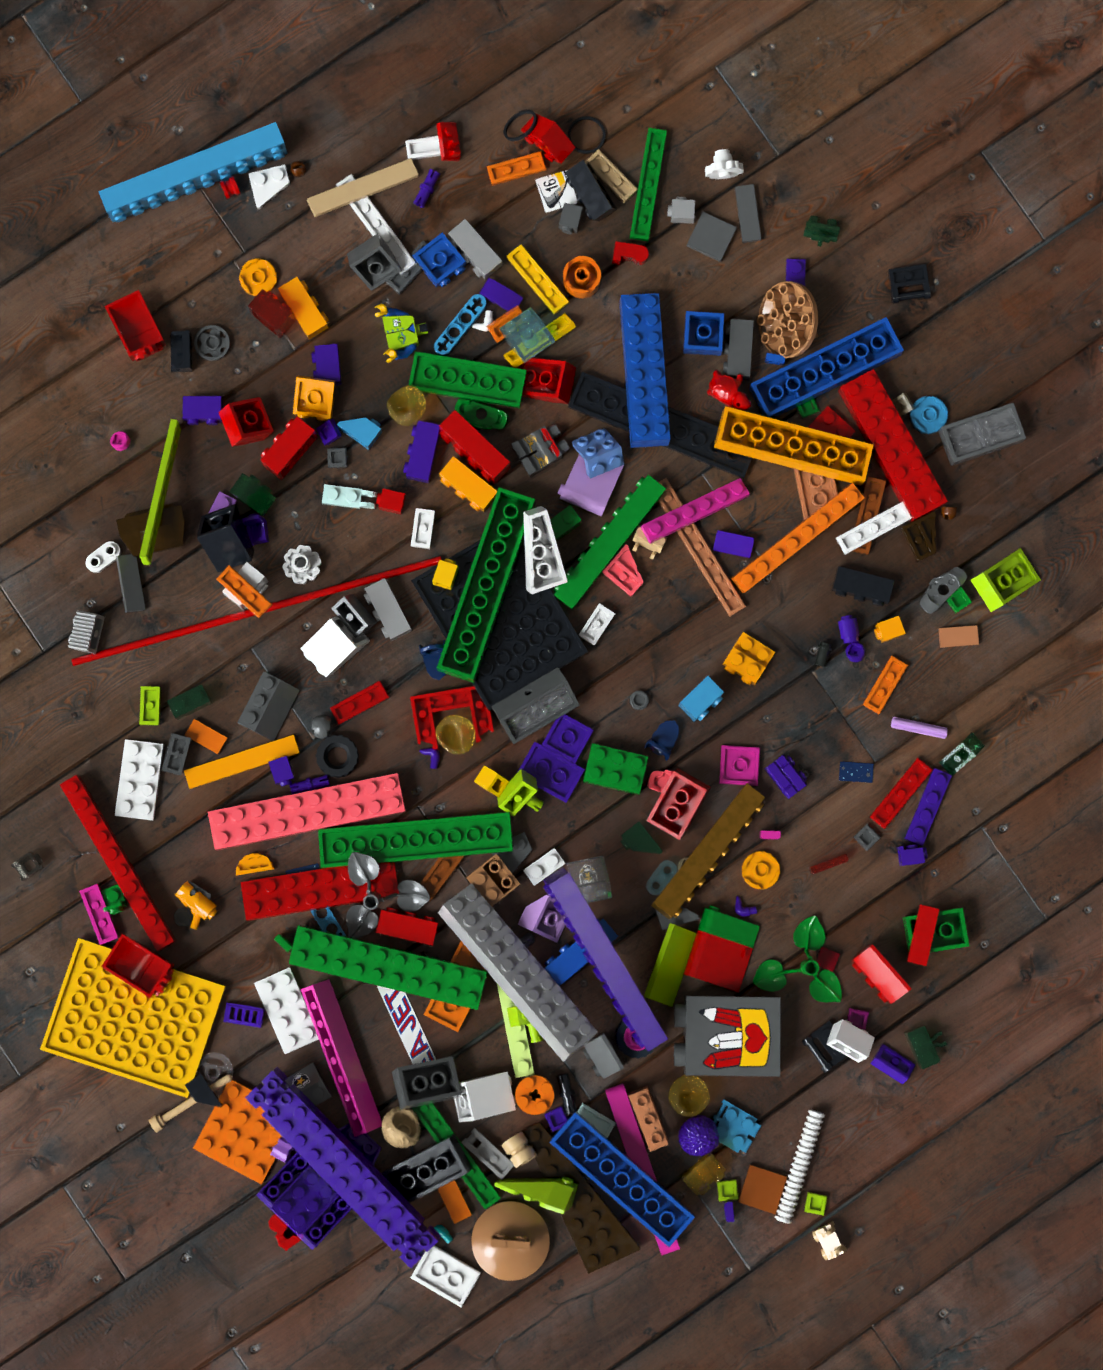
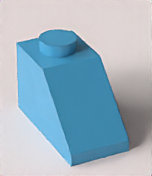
M360 418L341 421L337 424L338 429L368 450H370L382 433L381 424L374 419Z

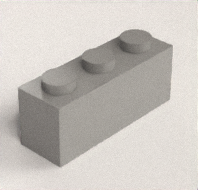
M466 219L448 233L449 241L462 253L461 256L466 263L470 262L474 267L473 271L479 278L482 276L486 280L502 266V260Z
M385 578L364 588L366 591L364 597L368 605L372 603L375 608L372 613L376 621L381 620L384 626L381 630L385 638L390 637L391 641L412 631Z

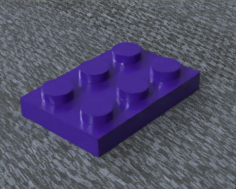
M535 741L519 770L523 769L536 778L539 789L567 803L585 770Z

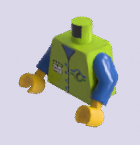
M384 304L375 306V308H379L381 311L375 313V316H385L382 319L389 349L383 355L388 354L390 356L386 362L390 363L393 360L408 358L419 345L417 336L428 334L426 323L415 325L413 316H410L407 312L386 307Z

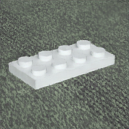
M125 739L115 816L154 821L164 744Z
M290 967L254 983L284 1054L319 1040L307 1005Z

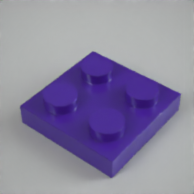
M564 714L555 720L542 746L575 764L594 730Z

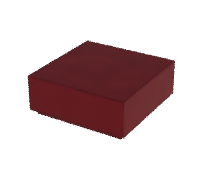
M821 947L816 962L819 964V967L833 972L840 954Z

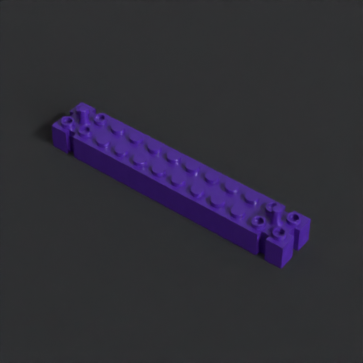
M276 1067L245 1098L255 1109L260 1106L265 1111L262 1116L393 1251L398 1248L402 1252L400 1258L411 1269L422 1258L425 1251L428 1252L440 1240L441 1235L432 1225L427 1228L423 1224L425 1218L294 1083L289 1086L285 1082L288 1077Z

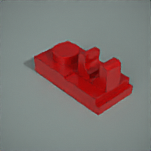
M456 122L437 123L442 161H459L461 150L459 148Z

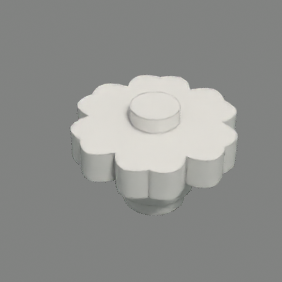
M728 149L715 151L714 163L705 167V175L710 179L738 176L737 174H742L744 171L743 163L733 161L732 154H730Z
M299 545L296 550L291 548L284 555L286 563L282 566L288 578L292 577L294 583L306 584L308 580L314 581L320 574L318 567L322 564L317 552H312L310 546Z

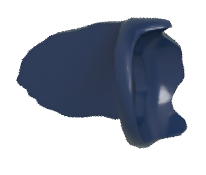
M443 640V644H431L425 647L421 644L419 645L420 654L423 656L427 672L436 680H441L446 675L437 670L445 640Z
M670 720L661 723L644 748L650 747L653 753L664 755L667 761L672 755L671 750L675 746L679 735V727L676 721Z

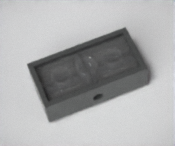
M1014 403L942 426L938 431L950 466L1022 443L1026 439Z
M557 667L491 707L508 737L515 744L578 707L579 703L566 678Z

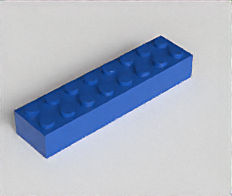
M659 293L621 295L619 303L630 448L668 446L670 442Z
M887 317L751 383L749 390L762 415L776 418L872 369L900 357L904 349Z
M577 1111L573 1113L550 1140V1143L668 1247L673 1244L695 1218V1215Z

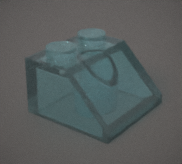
M531 307L499 328L507 344L524 363L556 342L545 324Z

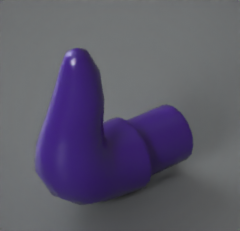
M420 749L419 752L421 754L431 756L430 768L437 769L438 762H440L438 749Z
M736 896L735 913L744 917L757 914L756 906L743 907L741 898Z

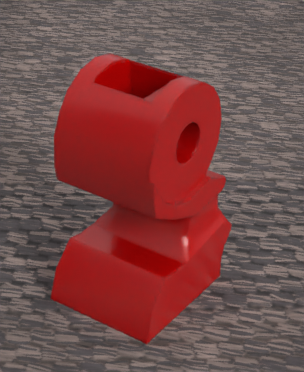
M276 1214L270 1218L269 1227L272 1231L277 1232L275 1238L278 1241L279 1247L287 1251L301 1241L296 1234H293L291 1237L286 1236L285 1231L288 1226Z

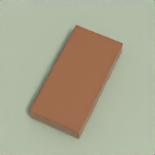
M977 625L938 629L940 648L979 645Z

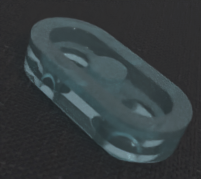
M666 860L660 863L646 883L647 891L650 894L660 895L677 873V866L674 862ZM665 867H670L671 872L669 874L664 873ZM654 882L659 883V888L657 890L653 889L652 884Z

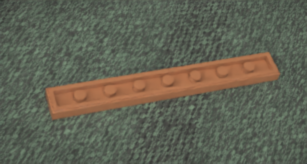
M667 478L661 480L659 483L666 488V491L658 500V503L666 514L683 506ZM695 523L676 531L728 616L731 617L744 609L746 605Z

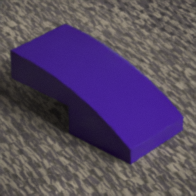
M491 278L487 279L479 292L484 298L493 304L499 305L507 312L515 306H519L523 299L514 291Z

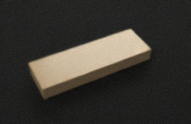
M599 149L587 160L597 176L623 203L638 191L629 179Z

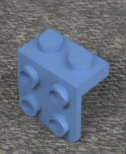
M606 429L596 430L591 434L572 441L573 447L585 461L586 472L590 479L624 465L621 446Z

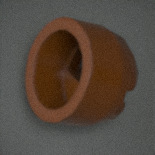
M300 161L293 162L290 167L291 173L295 177H302L306 172L304 163ZM298 166H302V167H303V168H297V169H294V170H293L294 167H298Z
M942 507L941 514L946 520L948 518L949 520L954 519L957 514V507Z

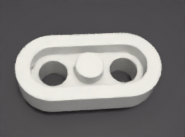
M112 541L106 542L86 558V567L93 573L103 571L116 561V556L121 555L119 545ZM109 548L114 549L112 554L107 553ZM94 559L98 560V564L96 566L92 565V561Z

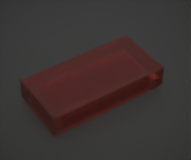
M847 854L809 867L810 874L813 875L848 862L849 859Z

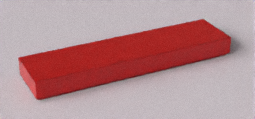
M917 758L869 818L885 829L933 769Z

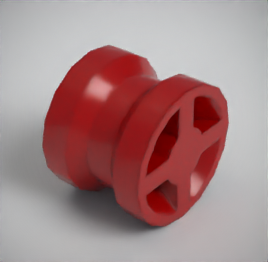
M233 176L227 181H220L226 199H229L231 195L241 194Z

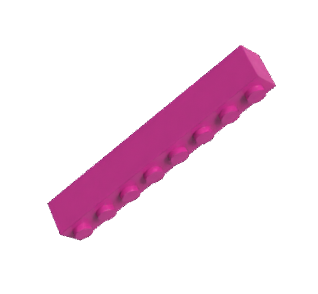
M330 979L301 989L354 1137L382 1127L381 1117Z

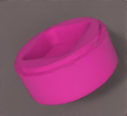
M118 431L112 435L110 443L115 450L123 451L130 445V437L124 431Z

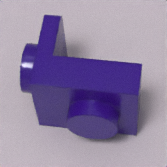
M251 514L247 518L242 519L247 527V533L252 545L269 542L267 520L258 514Z

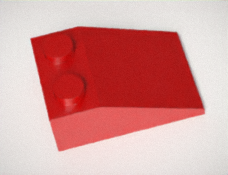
M530 358L517 367L518 369L527 370L522 397L552 403L569 404L576 372L575 366L567 361Z

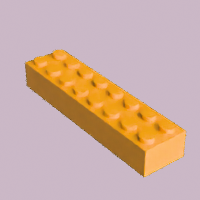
M725 406L721 415L714 448L861 486L866 479L873 444Z

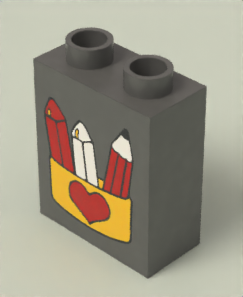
M684 996V1004H674V1027H684V1043H674V1066L684 1067L685 1075L780 1077L781 998Z

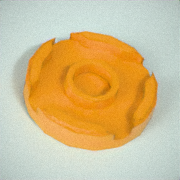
M255 258L247 261L242 266L239 280L242 288L248 294L261 297L269 294L274 289L277 283V274L274 266L269 261Z
M765 851L754 852L748 855L741 867L744 881L755 889H767L773 886L780 875L777 859Z

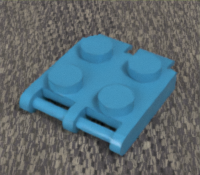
M723 1099L719 1112L713 1116L715 1125L719 1121L717 1125L719 1142L737 1153L740 1150L746 1153L752 1143V1140L748 1139L747 1136L751 1135L755 1138L761 1125L756 1123L757 1118ZM728 1106L724 1115L722 1116V1118H720L725 1107Z

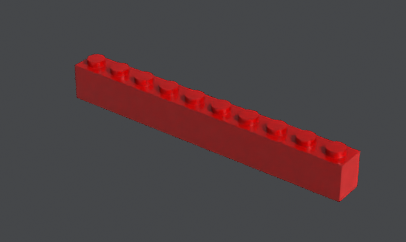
M75 775L61 783L60 786L155 949L162 951L177 942L81 777Z

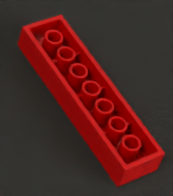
M872 369L842 385L838 393L866 443L873 444L872 453L899 502H904L912 516L910 521L913 522L944 506L948 502L875 370Z

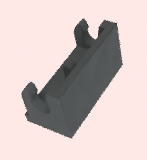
M171 733L161 771L175 775L182 774L191 738Z

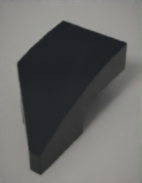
M202 1074L185 1084L195 1102L220 1108L223 1106Z

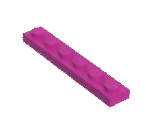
M741 478L643 524L641 529L651 544L749 497L750 493Z

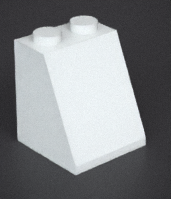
M336 616L331 618L301 650L304 652V656L314 663L317 671L327 677L336 672L370 640L366 635L355 638L339 617Z
M508 1072L459 1082L462 1094L454 1099L459 1122L475 1121L516 1110V1099L512 1094V1080Z

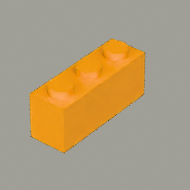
M295 277L278 288L279 293L309 340L328 329L327 322L329 320L324 312L320 313L317 309L319 304L314 296L310 297L307 293L309 288L304 280L300 281L298 277Z
M454 456L439 473L440 482L448 488L450 486L456 490L455 494L461 499L467 498L471 502L470 506L476 511L482 510L485 512L496 497L497 490Z

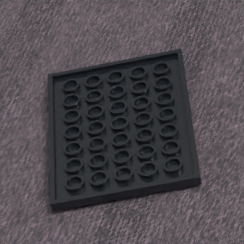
M480 540L448 558L455 561V565H458L459 568L452 590L433 585L432 580L438 565L411 580L446 639ZM523 543L476 681L472 683L488 711L493 709L491 706L557 667L560 670L588 653L550 588L534 594L526 590L525 546Z

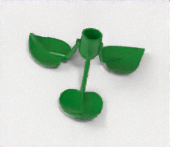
M817 916L804 919L796 927L793 934L794 944L799 948H805L804 951L807 955V959L802 961L800 968L783 971L780 962L769 959L760 964L753 978V983L758 988L774 992L781 990L786 985L787 980L784 974L802 972L815 978L809 985L810 994L815 1000L819 1002H841L842 990L837 976L832 971L826 969L821 970L818 974L819 964L812 960V956L808 949L818 950L825 943V932Z

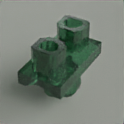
M811 215L809 221H806L803 236L818 241V247H821L822 242H837L840 231L837 220L828 219L826 224L819 223L820 218L818 216Z

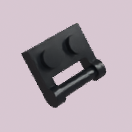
M926 264L888 270L893 304L899 303L902 300L931 298ZM918 285L923 286V290L898 293L897 289Z
M827 1021L801 1041L804 1046L807 1045L821 1064V1069L824 1073L847 1057L827 1045L833 1026L830 1021ZM815 1038L819 1039L832 1057V1060L829 1062L826 1060L813 1042Z

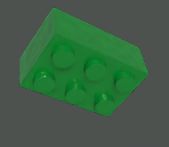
M592 743L583 782L639 795L648 756Z
M963 908L939 911L930 952L968 947L969 940ZM917 915L902 917L908 953Z

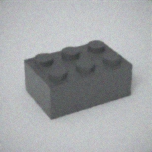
M453 1056L398 1067L392 1071L400 1110L455 1099L462 1094Z

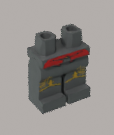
M556 424L547 428L543 426L527 437L511 444L530 478L562 459V455L570 449L565 439L555 444L553 438L561 434Z

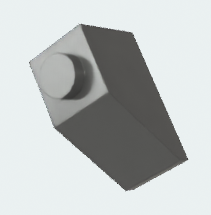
M681 906L683 910L678 917L675 918L673 916L669 920L655 909L661 930L668 929L670 923L678 926L697 920L699 916Z

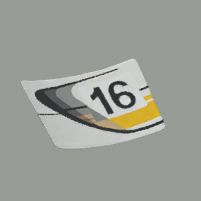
M567 170L535 180L546 213L563 208L564 203H578L574 188H571L566 180L568 178L565 173Z

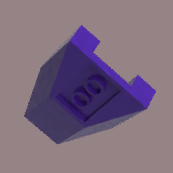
M350 1123L339 1128L338 1130L374 1166L381 1147L367 1133L354 1137ZM298 1152L256 1194L311 1250L316 1248L352 1209Z

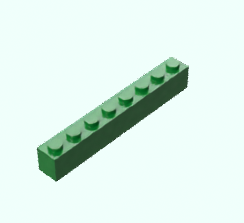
M651 476L641 477L636 484L638 487L634 493L630 492L624 499L625 505L622 508L618 507L613 513L614 519L611 523L607 521L600 530L603 532L600 537H594L589 544L591 547L587 553L583 552L577 559L578 565L568 570L566 573L568 582L554 588L553 591L556 592L554 594L555 598L569 609L573 610L601 575L602 571L665 493L666 488Z

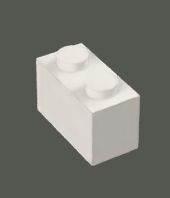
M842 1019L833 1024L827 1045L859 1063L869 1057L875 1037L871 1036L866 1030L857 1028L850 1021Z

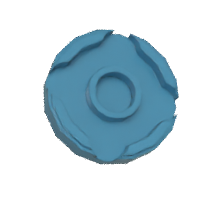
M925 396L918 399L914 403L915 409L910 412L912 425L916 430L924 434L938 432L948 419V411L944 402L933 396Z

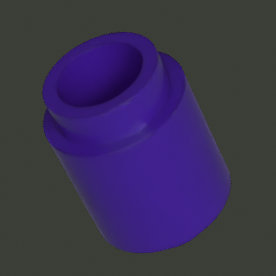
M852 615L841 617V621H838L841 640H843L844 644L858 642L860 633L857 618H853Z

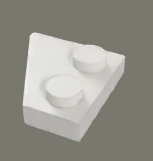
M285 165L248 173L257 210L261 209L270 199L276 197L278 192L290 185Z

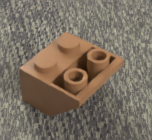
M497 854L466 877L491 907L520 885Z

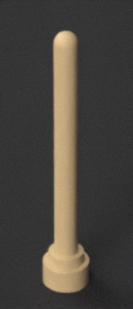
M227 1074L209 1085L212 1091L215 1092L232 1081V1075ZM190 1097L164 1115L153 1116L149 1119V1123L157 1133L164 1128L163 1126L166 1125L167 1121L197 1102H195L193 1097Z

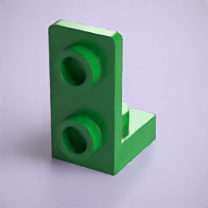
M118 884L101 891L107 906L103 908L104 912L114 915L125 911L123 907L128 906Z

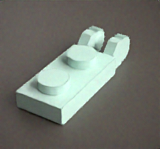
M324 484L322 504L357 509H375L376 504L361 502L362 496L377 497V492Z

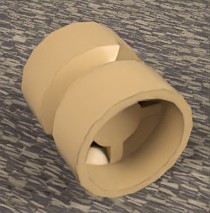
M523 1132L516 1134L501 1145L506 1154L512 1156L510 1160L516 1169L537 1156L533 1147L527 1145L528 1140Z

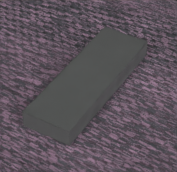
M754 184L735 186L742 243L761 241Z
M424 240L410 254L412 258L416 252L427 245ZM416 262L417 265L401 275L398 273L387 280L386 284L400 295L423 269Z
M132 554L116 556L125 613L146 610L137 558L133 557Z

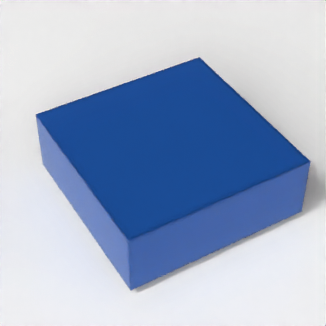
M767 353L765 363L782 366L785 363V357Z

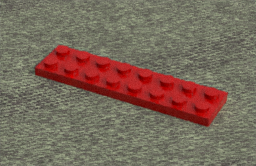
M378 863L380 868L377 878L370 880L371 891L378 892L381 897L394 893L399 894L395 863ZM348 866L323 868L241 882L246 921L363 902L364 897L367 895L368 887L367 882L362 886H357L351 881L348 874Z

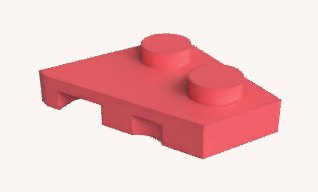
M626 544L602 573L632 597L643 584V579Z

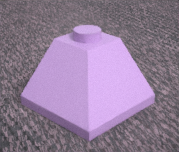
M545 895L525 907L518 925L557 943L565 927L563 921L565 916H561L553 905L555 899Z

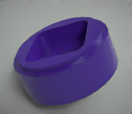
M854 642L847 646L846 656L848 660L860 662L864 659L865 649L861 643Z

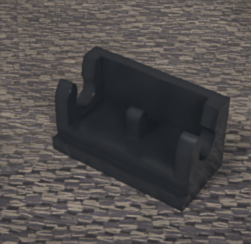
M189 330L171 332V372H193L192 334Z

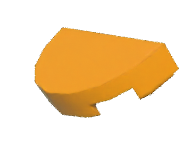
M251 853L240 860L236 867V876L274 870V866L268 857L260 853Z

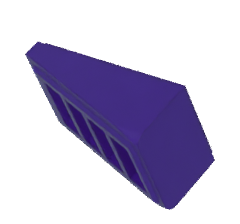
M226 1002L223 1022L262 1028L265 1008ZM231 1007L235 1008L233 1019H230ZM239 1009H242L241 1020H237ZM246 1010H250L248 1021H245ZM254 1011H257L256 1023L252 1022Z

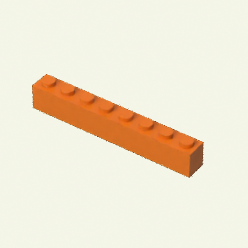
M854 483L849 484L731 577V580L741 593L747 592L861 502L864 496Z

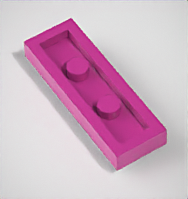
M99 884L80 890L79 892L99 944L103 945L118 939L119 936L110 913L103 910L107 906Z

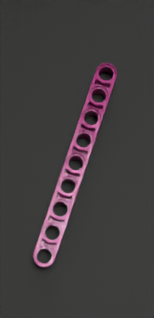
M624 1084L605 1089L627 1156L657 1181ZM655 1236L661 1255L680 1249L677 1239L668 1247Z

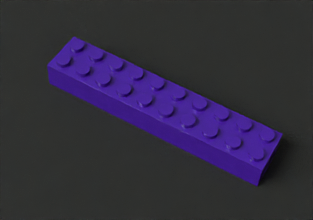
M561 868L543 879L546 884L543 886L544 890L551 899H555L553 905L561 916H565L563 921L567 928L575 933L573 938L581 949L584 948L583 955L591 966H595L592 969L594 974L601 982L604 981L603 989L611 999L614 998L612 1004L621 1016L624 1015L622 1020L631 1032H634L632 1037L640 1048L644 1047L647 1051H650L668 1040L570 873Z

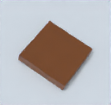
M749 1165L738 1202L776 1214L787 1176Z

